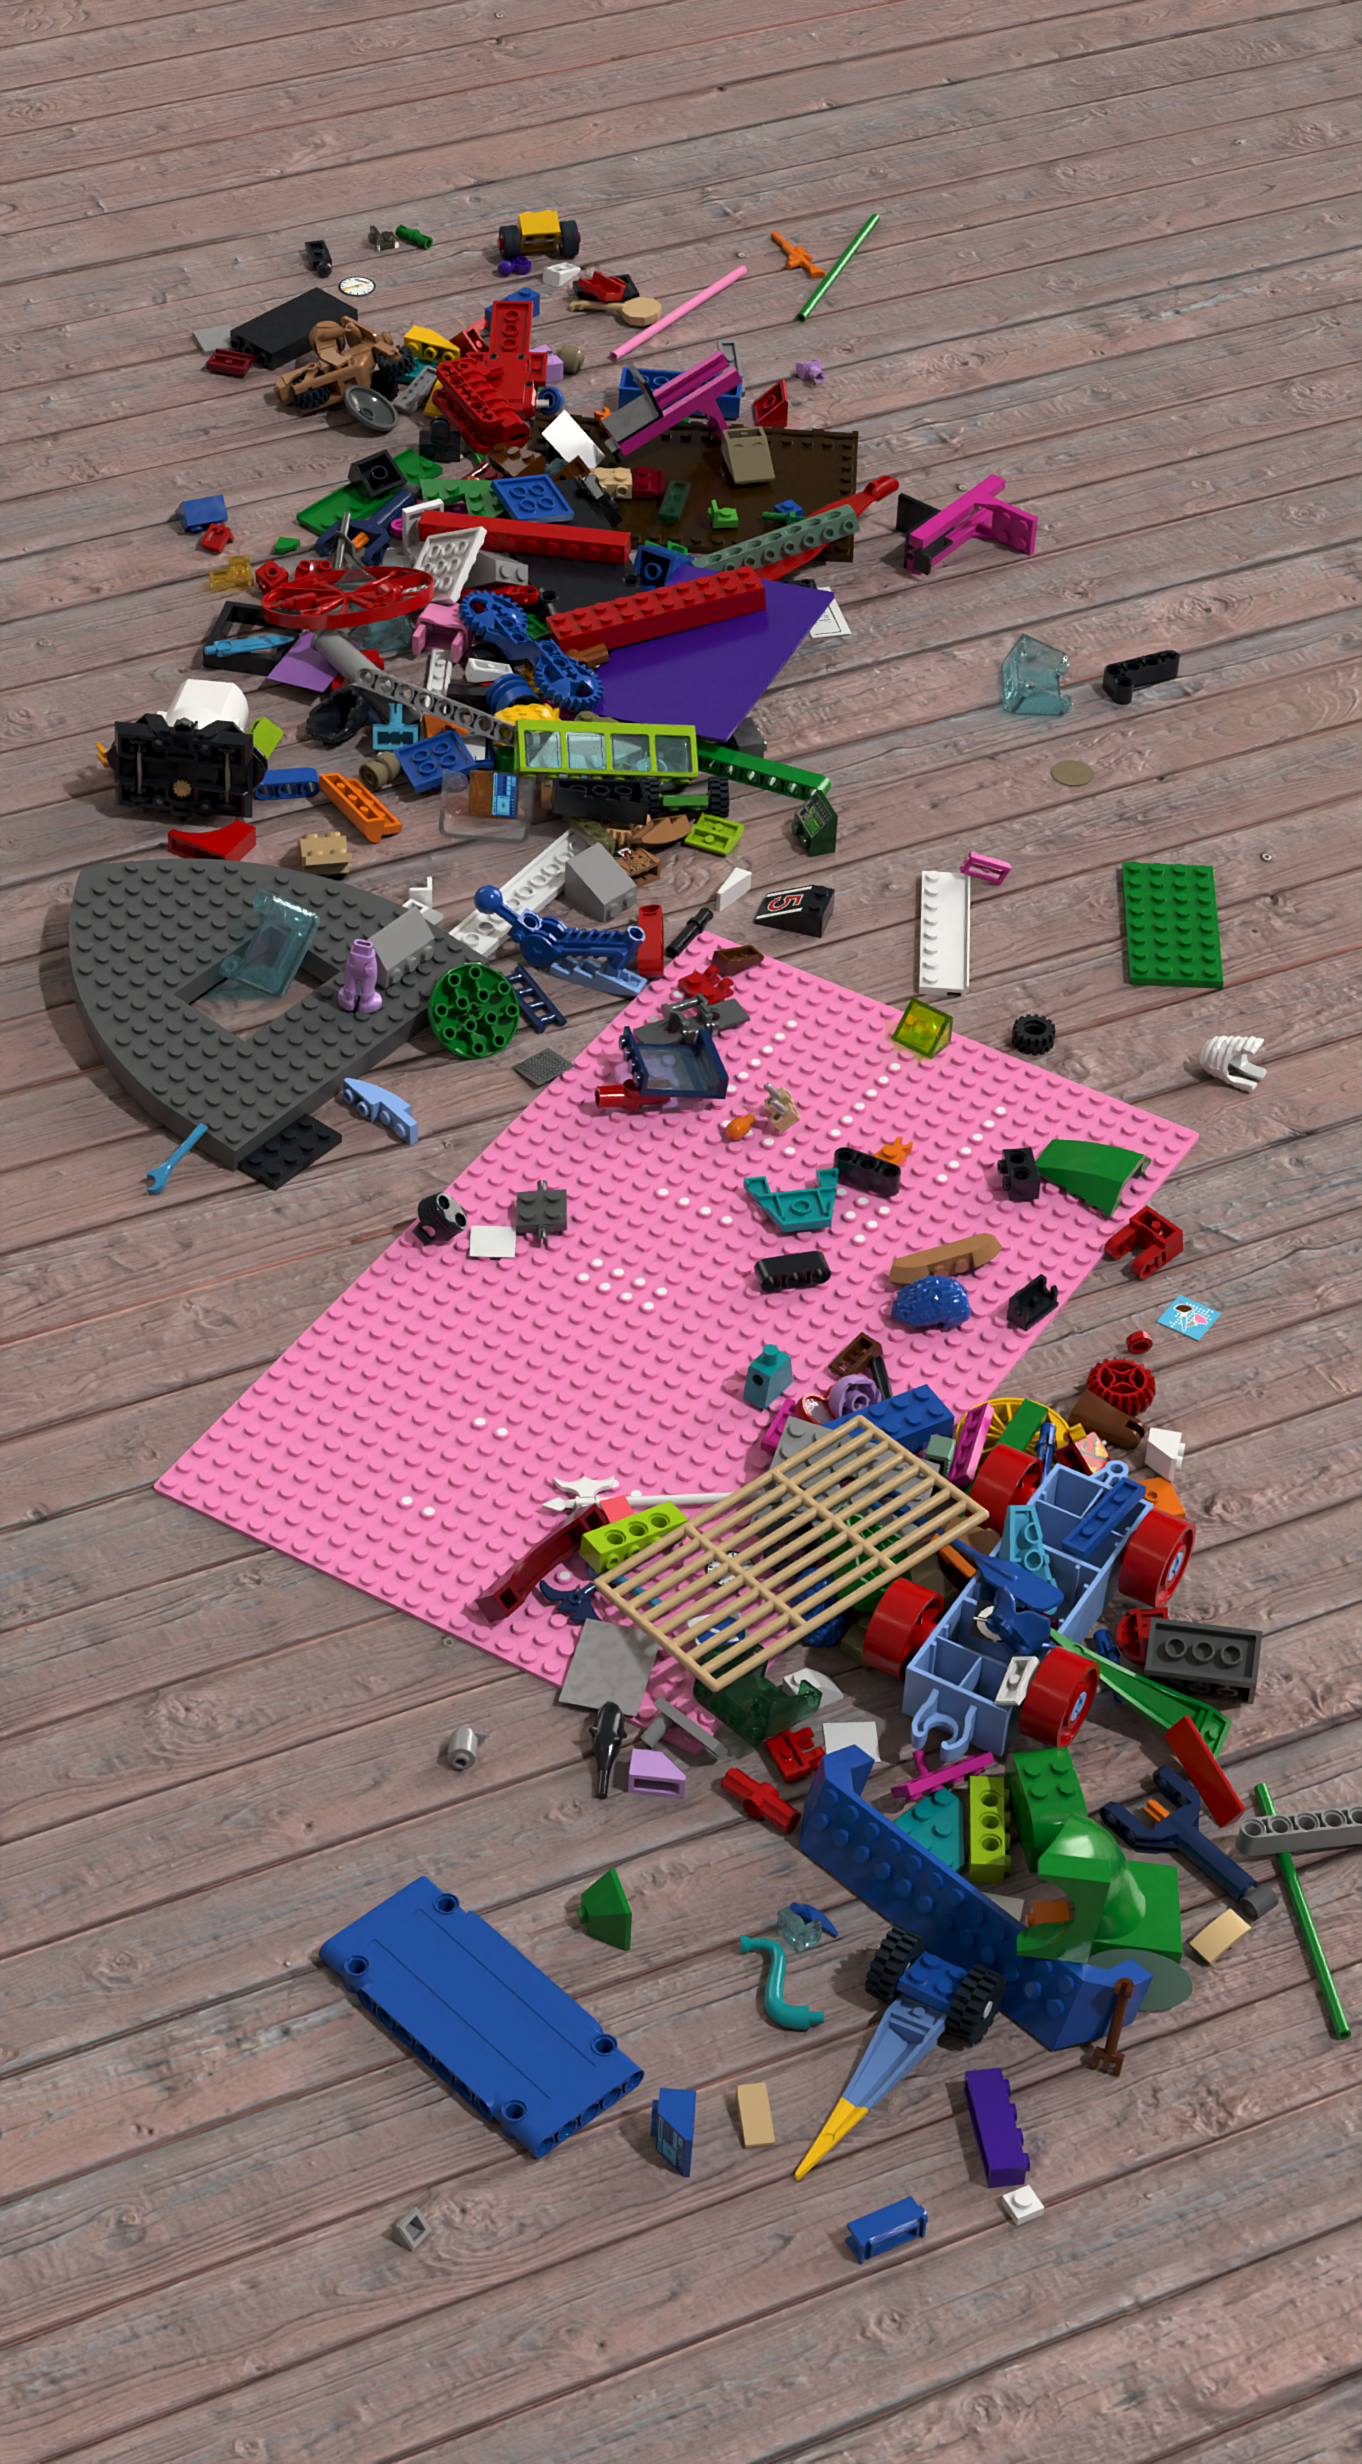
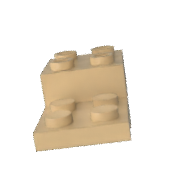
M340 832L325 833V837L317 838V834H304L302 839L297 840L301 872L314 875L349 873L348 863L352 862V852H347L346 836H340Z

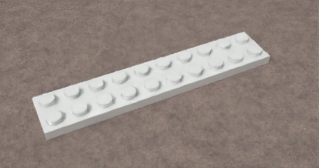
M571 827L499 889L502 893L503 903L519 915L526 908L533 913H538L565 890V861L591 846ZM476 909L448 934L487 958L510 938L507 933L512 925L496 913L486 915Z

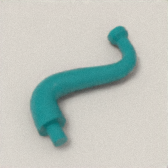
M740 1935L741 1953H748L751 1949L765 1950L771 1955V1965L764 1992V2005L769 2017L780 2026L800 2030H809V2024L824 2023V2011L809 2012L808 2005L791 2006L784 2002L783 1987L786 1957L782 1947L771 1939L749 1938L747 1935Z

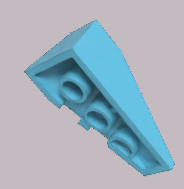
M1008 1505L998 1558L1017 1563L1057 1588L1056 1580L1052 1578L1048 1565L1050 1559L1048 1554H1045L1041 1540L1043 1534L1035 1506ZM993 1586V1602H994V1600H995V1594H996V1592L998 1591V1589H997L996 1587H994V1586ZM1015 1600V1603L1018 1604L1017 1607L1024 1608L1025 1605ZM1057 1606L1044 1613L1048 1615L1057 1614Z

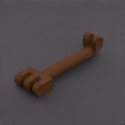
M1121 1978L1115 1983L1113 1994H1116L1117 1998L1105 2048L1096 2046L1091 2062V2068L1097 2069L1100 2059L1104 2060L1102 2071L1107 2073L1111 2062L1115 2063L1114 2075L1117 2076L1121 2074L1125 2055L1116 2052L1128 2000L1131 1999L1134 1989V1983L1129 1978Z

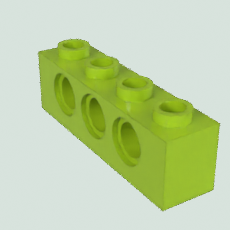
M667 1501L582 1534L579 1554L599 1574L614 1568L689 1520L671 1501ZM686 1535L677 1540L676 1542L672 1543L671 1545L680 1543L681 1541L685 1540Z
M970 1776L968 1789L969 1882L1003 1884L1004 1873H1010L1011 1857L1010 1855H1005V1850L1010 1849V1833H1005V1828H1009L1010 1811H1005L1004 1807L1009 1806V1789H1004V1777Z

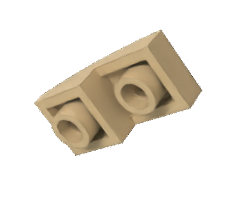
M1230 1908L1202 1930L1189 1943V1946L1205 1962L1212 1966L1252 1928Z

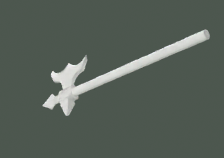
M613 1475L606 1480L599 1481L583 1476L571 1482L562 1481L554 1477L555 1485L561 1491L571 1492L577 1496L575 1499L563 1500L558 1497L541 1506L559 1512L565 1508L577 1509L593 1503L599 1508V1501L614 1497L600 1498L595 1495L600 1491L610 1489L615 1481V1477ZM761 1491L752 1493L738 1503L755 1501L760 1497ZM734 1492L627 1496L626 1499L631 1507L657 1506L667 1501H671L674 1505L716 1504Z

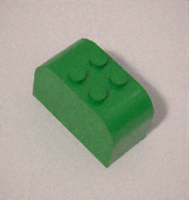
M1066 1747L1015 1752L1007 1755L1004 1789H1009V1807L1029 1873L1038 1872V1859L1059 1835L1070 1812L1088 1818L1085 1799L1071 1755Z

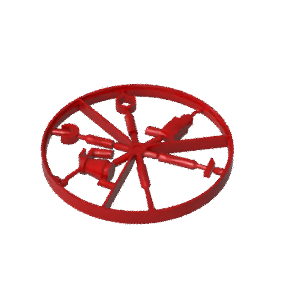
M398 566L358 567L319 573L285 583L268 592L262 598L261 604L264 619L273 625L292 629H334L380 622L415 611L434 598L435 588L433 577L419 569ZM372 580L358 587L353 592H343L341 589L331 586L339 583ZM422 585L428 586L426 589H420V591L402 593L406 589ZM413 596V597H410V598H408V599L403 600V597ZM280 600H285V601H281V603H280L279 605H274L275 603H277V602L280 601ZM352 602L366 610L348 613L349 603ZM342 604L340 614L324 615ZM281 608L283 610L287 609V611H306L301 612L300 615H290L275 612L271 609Z

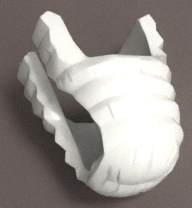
M1215 1036L1206 1041L1202 1046L1199 1056L1200 1065L1203 1070L1214 1078H1219L1227 1084H1232L1235 1088L1251 1093L1256 1088L1257 1083L1229 1075L1227 1068L1228 1064H1230L1244 1076L1261 1081L1267 1073L1266 1069L1248 1062L1247 1055H1254L1262 1046L1264 1039L1253 1036L1250 1038L1247 1036Z

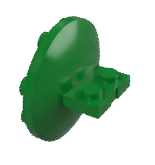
M469 963L448 970L436 981L428 1000V1019L433 1034L445 1049L465 1059H481L497 1054L510 1043L518 1027L519 1004L514 989L501 973L483 964Z

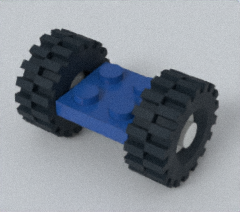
M900 1926L892 1927V1930H889L886 1934V1938H883L881 1941V1946L876 1950L874 1954L876 1956L870 1963L871 1968L867 1972L866 1978L868 1979L865 1982V1992L888 2004H892L903 1992L948 2014L947 2017L949 2018L946 2021V2031L973 2045L978 2044L983 2039V2035H986L989 2026H992L993 2019L999 2012L998 2008L1002 2004L1003 1995L1006 1992V1977L980 1964L974 1965L973 1969L967 1972L963 1968L952 1965L936 1955L925 1952V1938Z

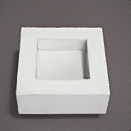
M1029 2185L1002 2196L1001 2203L1016 2226L1044 2214V2206Z

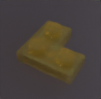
M249 555L228 557L229 569L209 570L211 590L254 586Z

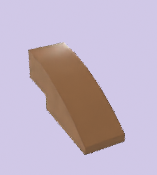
M686 815L657 818L649 821L646 826L640 828L625 841L628 845L635 844L638 846L661 844L685 836L692 831Z

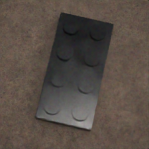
M305 1113L240 1160L239 1170L276 1191L342 1142V1134Z

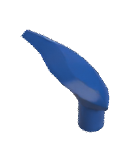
M796 1902L790 1904V1913L799 1915L807 1924L814 1928L824 1930L835 1938L838 1936V1932L833 1924L819 1910L807 1904Z

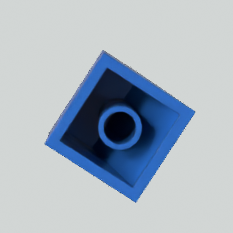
M639 545L634 567L636 568L637 575L641 578V587L647 592L664 587L679 566H692L691 561L697 558L662 546Z

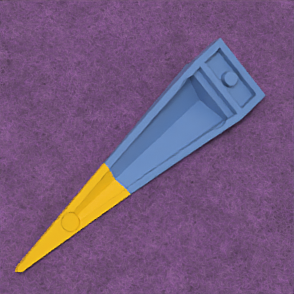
M901 1992L885 2011L844 2094L815 2143L795 2172L796 2181L800 2180L937 2044V2038L947 2028L948 2014Z

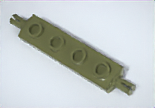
M572 815L562 816L590 846L599 842L610 855L614 853L616 839L594 818Z

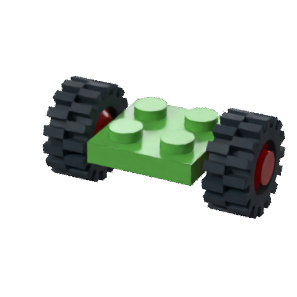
M727 776L709 777L708 793L706 795L659 794L657 778H639V780H643L649 801L647 814L650 815V819L659 818L660 805L665 806L667 810H680V806H687L689 810L703 809V805H708L710 815L717 817L729 816V782Z

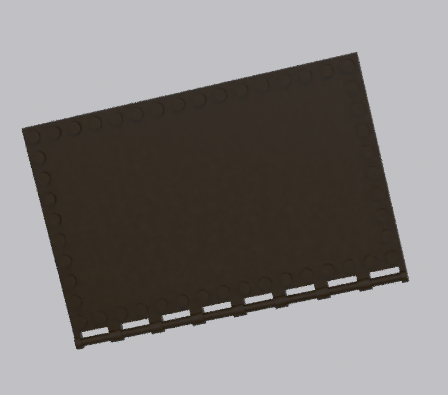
M535 412L531 451L542 454L545 460V457H550L542 433L558 416L542 415L541 412ZM570 414L571 418L606 456L595 468H630L632 499H614L621 509L619 515L623 521L616 526L600 504L599 506L614 531L630 533L631 550H638L639 545H644L646 540L666 547L668 541L687 547L688 553L711 554L791 525L784 521L762 519L763 512L773 513L774 505L791 499L803 509V516L801 517H807L828 504L856 494L859 431H852V433L831 432L812 428V430L784 429L781 426L763 428L767 437L775 481L741 485L734 484L721 452V441L716 436L715 429L712 431L708 424L691 421V423H677L626 456L621 451L617 454L622 463L617 464L604 443L610 437L606 430L599 425V421L591 417ZM731 424V426H728L729 429L746 428L743 424ZM647 467L654 468V471H660V468H663V498H660V496H654V498H633V468ZM548 471V476L551 478L555 473ZM580 480L584 488L589 490L584 481ZM591 498L592 502L598 503L595 498ZM711 500H716L718 509L735 508L738 517V527L713 528L712 521L708 520L707 508H711ZM854 533L831 541L811 560L853 563Z

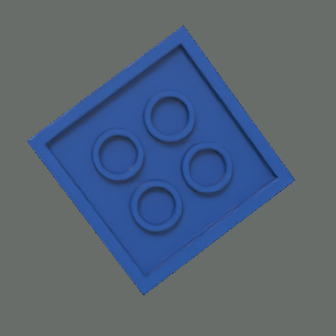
M548 474L497 479L491 482V489L512 520L538 523L573 520V510Z
M455 728L393 750V754L400 762L402 772L415 793L427 791L430 788L446 784L478 771L477 763Z

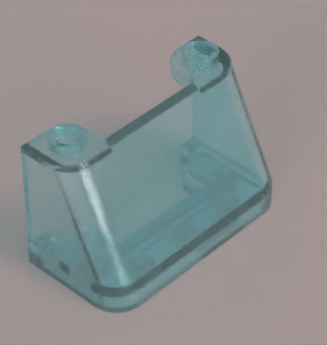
M1023 633L1007 654L1001 666L1004 711L1013 715L1063 716L1065 713L1068 714L1073 706V702L1069 695L1065 694L1061 697L1059 678L1065 675L1069 668L1067 653Z
M259 887L253 899L255 911L263 915L244 957L229 955L224 959L218 973L267 995L279 998L288 991L319 927L320 918L315 911L281 894Z

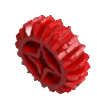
M1114 1357L1112 1361L1104 1359L1103 1363H1096V1366L1091 1368L1086 1380L1088 1390L1128 1415L1132 1413L1138 1416L1140 1411L1145 1412L1148 1406H1151L1156 1393L1155 1377L1151 1375V1370L1145 1369L1144 1364L1137 1365L1135 1359L1131 1362L1126 1361L1125 1357L1123 1360H1118Z

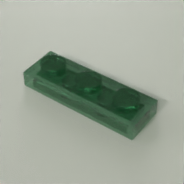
M670 480L658 513V521L679 523L691 490V482Z

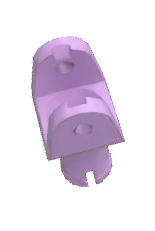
M813 359L812 362L796 363V373L801 380L813 379L817 383H822L826 377L823 376L825 373L821 370L820 359Z

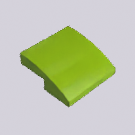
M702 812L697 824L692 825V831L688 833L684 842L690 846L727 856L741 838L745 830L744 824Z

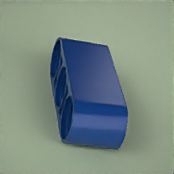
M309 767L267 770L262 782L254 788L255 795L260 800L313 797L320 792L317 771Z

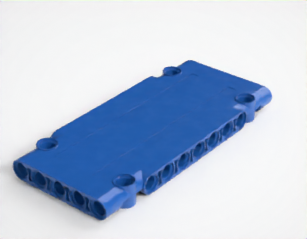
M426 1876L419 1877L328 1939L319 1950V1958L344 1978V1986L347 1991L357 1994L361 2004L482 2117L487 2120L495 2117L501 2123L503 2135L510 2139H517L536 2158L546 2155L634 2090L644 2078V2070L618 2048L616 2038L604 2033L595 2018L474 1911L465 1912L460 1907L457 1896L451 1893H444Z

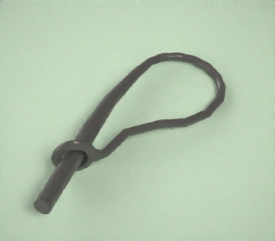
M347 512L343 513L340 531L334 533L335 540L338 543L334 571L341 570L345 548L349 547L352 549L353 560L360 567H366L357 558L356 547L347 536L351 514ZM341 583L336 584V588L341 589ZM349 603L351 608H361L353 603Z

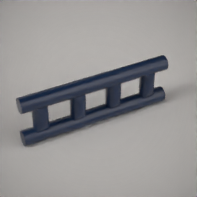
M522 965L516 966V973L504 976L510 984L520 981L526 984L527 987L517 990L513 986L512 988L517 996L519 1010L538 1033H543L546 1030L544 1026L546 1024L556 1021L562 1027L567 1023L565 1017ZM534 994L535 997L538 999L536 1001L526 1003L523 1000V997ZM545 1008L549 1013L537 1017L533 1011Z

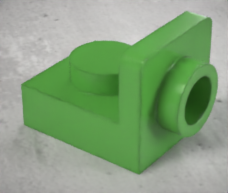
M711 500V508H707L708 520L712 521L713 528L738 527L736 509H718L716 500Z

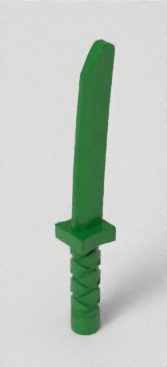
M795 511L784 514L776 512H763L762 514L763 520H778L787 522V524L810 518L796 516Z

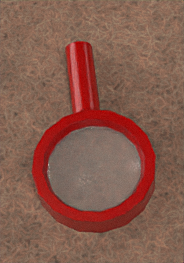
M833 1385L828 1388L823 1397L816 1393H807L798 1400L796 1412L799 1419L816 1425L836 1419L831 1413L828 1404L829 1393Z

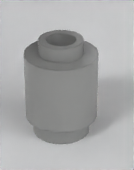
M460 1727L451 1734L447 1760L454 1768L467 1769L474 1765L478 1740L473 1730L467 1727Z

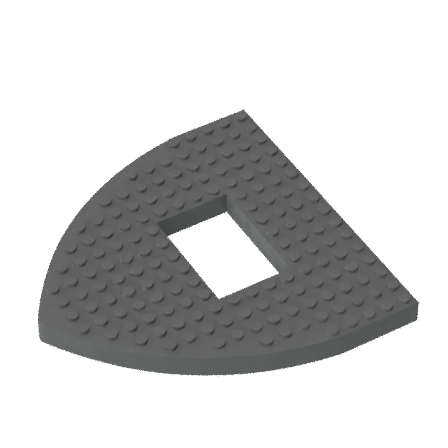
M183 858L128 861L85 867L80 871L70 911L68 964L71 989L81 1022L97 1053L124 1089L148 1113L170 1130L186 1140L200 1123L208 1127L194 1146L233 1172L239 1169V1161L305 1113L308 1115L312 1114L343 1090L344 1079L351 1078L357 1080L430 1025L428 1019L429 996L434 984L445 972L464 963L480 962L483 965L490 966V960L425 919L435 937L432 957L422 962L415 970L408 972L398 982L393 983L386 989L376 983L374 989L382 997V1004L377 1011L364 1014L359 1012L361 980L358 979L357 1006L352 1011L346 1010L338 1003V991L345 984L346 961L351 947L354 946V941L356 939L367 941L368 938L406 913L409 909L373 893L332 879L297 870L251 862ZM268 946L325 982L246 1041H243L189 1005L191 1001Z

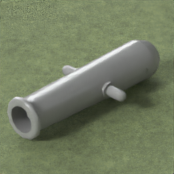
M337 628L318 629L311 639L310 646L312 650L319 651L350 683L349 685L357 686L367 698L369 704L389 723L388 703H395V712H397V703L400 702L362 688L355 680L356 673L361 668L381 670L337 632ZM369 672L365 676V681L367 684H369L372 679L371 674ZM389 680L385 683L387 692L391 689V682ZM404 693L405 698H406V699H409L410 696H409L408 694ZM403 704L402 723L418 724L419 726L423 717L422 712Z

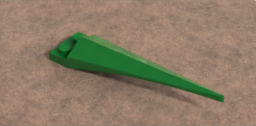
M1050 1628L1049 1639L1053 1643L1099 1663V1681L1163 1735L1184 1716H1190L1217 1761L1232 1723L1230 1719L1211 1705L1142 1677Z

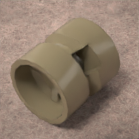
M389 751L379 754L359 767L361 781L368 789L373 791L399 777L401 774L400 762Z

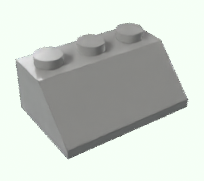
M416 906L367 939V941L373 943V949L375 950L377 962L376 983L385 989L398 982L408 972L415 970L425 960H429L434 953L435 937L419 908Z

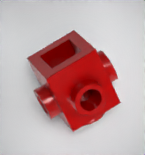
M272 559L255 571L256 583L264 594L289 582V574L286 569L279 567Z

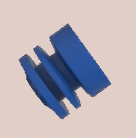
M510 673L502 675L489 686L486 693V704L494 715L500 710L516 705H529L533 703L543 705L540 697L519 674Z

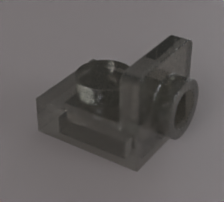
M374 225L370 226L368 240L377 252L399 247V240L392 231H385L380 234Z

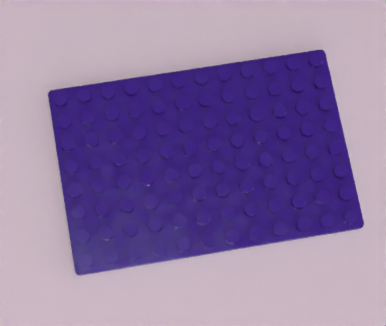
M681 565L664 587L675 585L679 582L695 580L699 577L715 575L722 571ZM759 578L765 587V610L614 648L609 654L610 660L602 663L594 673L598 675L597 680H601V686L604 687L601 700L597 706L594 705L593 709L587 708L586 711H591L600 717H611L620 723L695 725L697 739L725 743L835 598L834 593ZM584 686L577 697L583 698L592 694ZM573 707L569 710V712L576 714L584 711L579 708V711H576Z

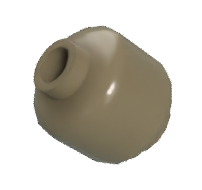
M563 345L561 350H556L555 354L564 362L563 371L574 374L577 370H581L585 355L582 354L580 348Z

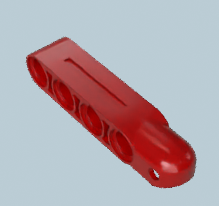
M531 585L468 588L461 590L460 598L456 603L460 604L464 596L469 595V592L475 594L476 590L481 593L486 590L488 594H491L492 591L497 596L503 594V598H505L504 595H507L511 598V603L517 602V607L532 606L539 601V592L537 588ZM477 603L470 607L476 614H480L484 611L486 604Z
M657 904L642 906L639 908L638 927L644 930L646 938L638 948L639 976L643 978L663 976L664 926L662 906Z

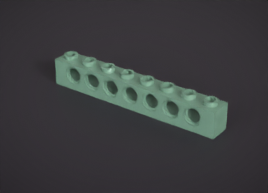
M845 504L692 560L691 564L695 567L725 572L750 565L755 570L860 531L855 511L849 504Z

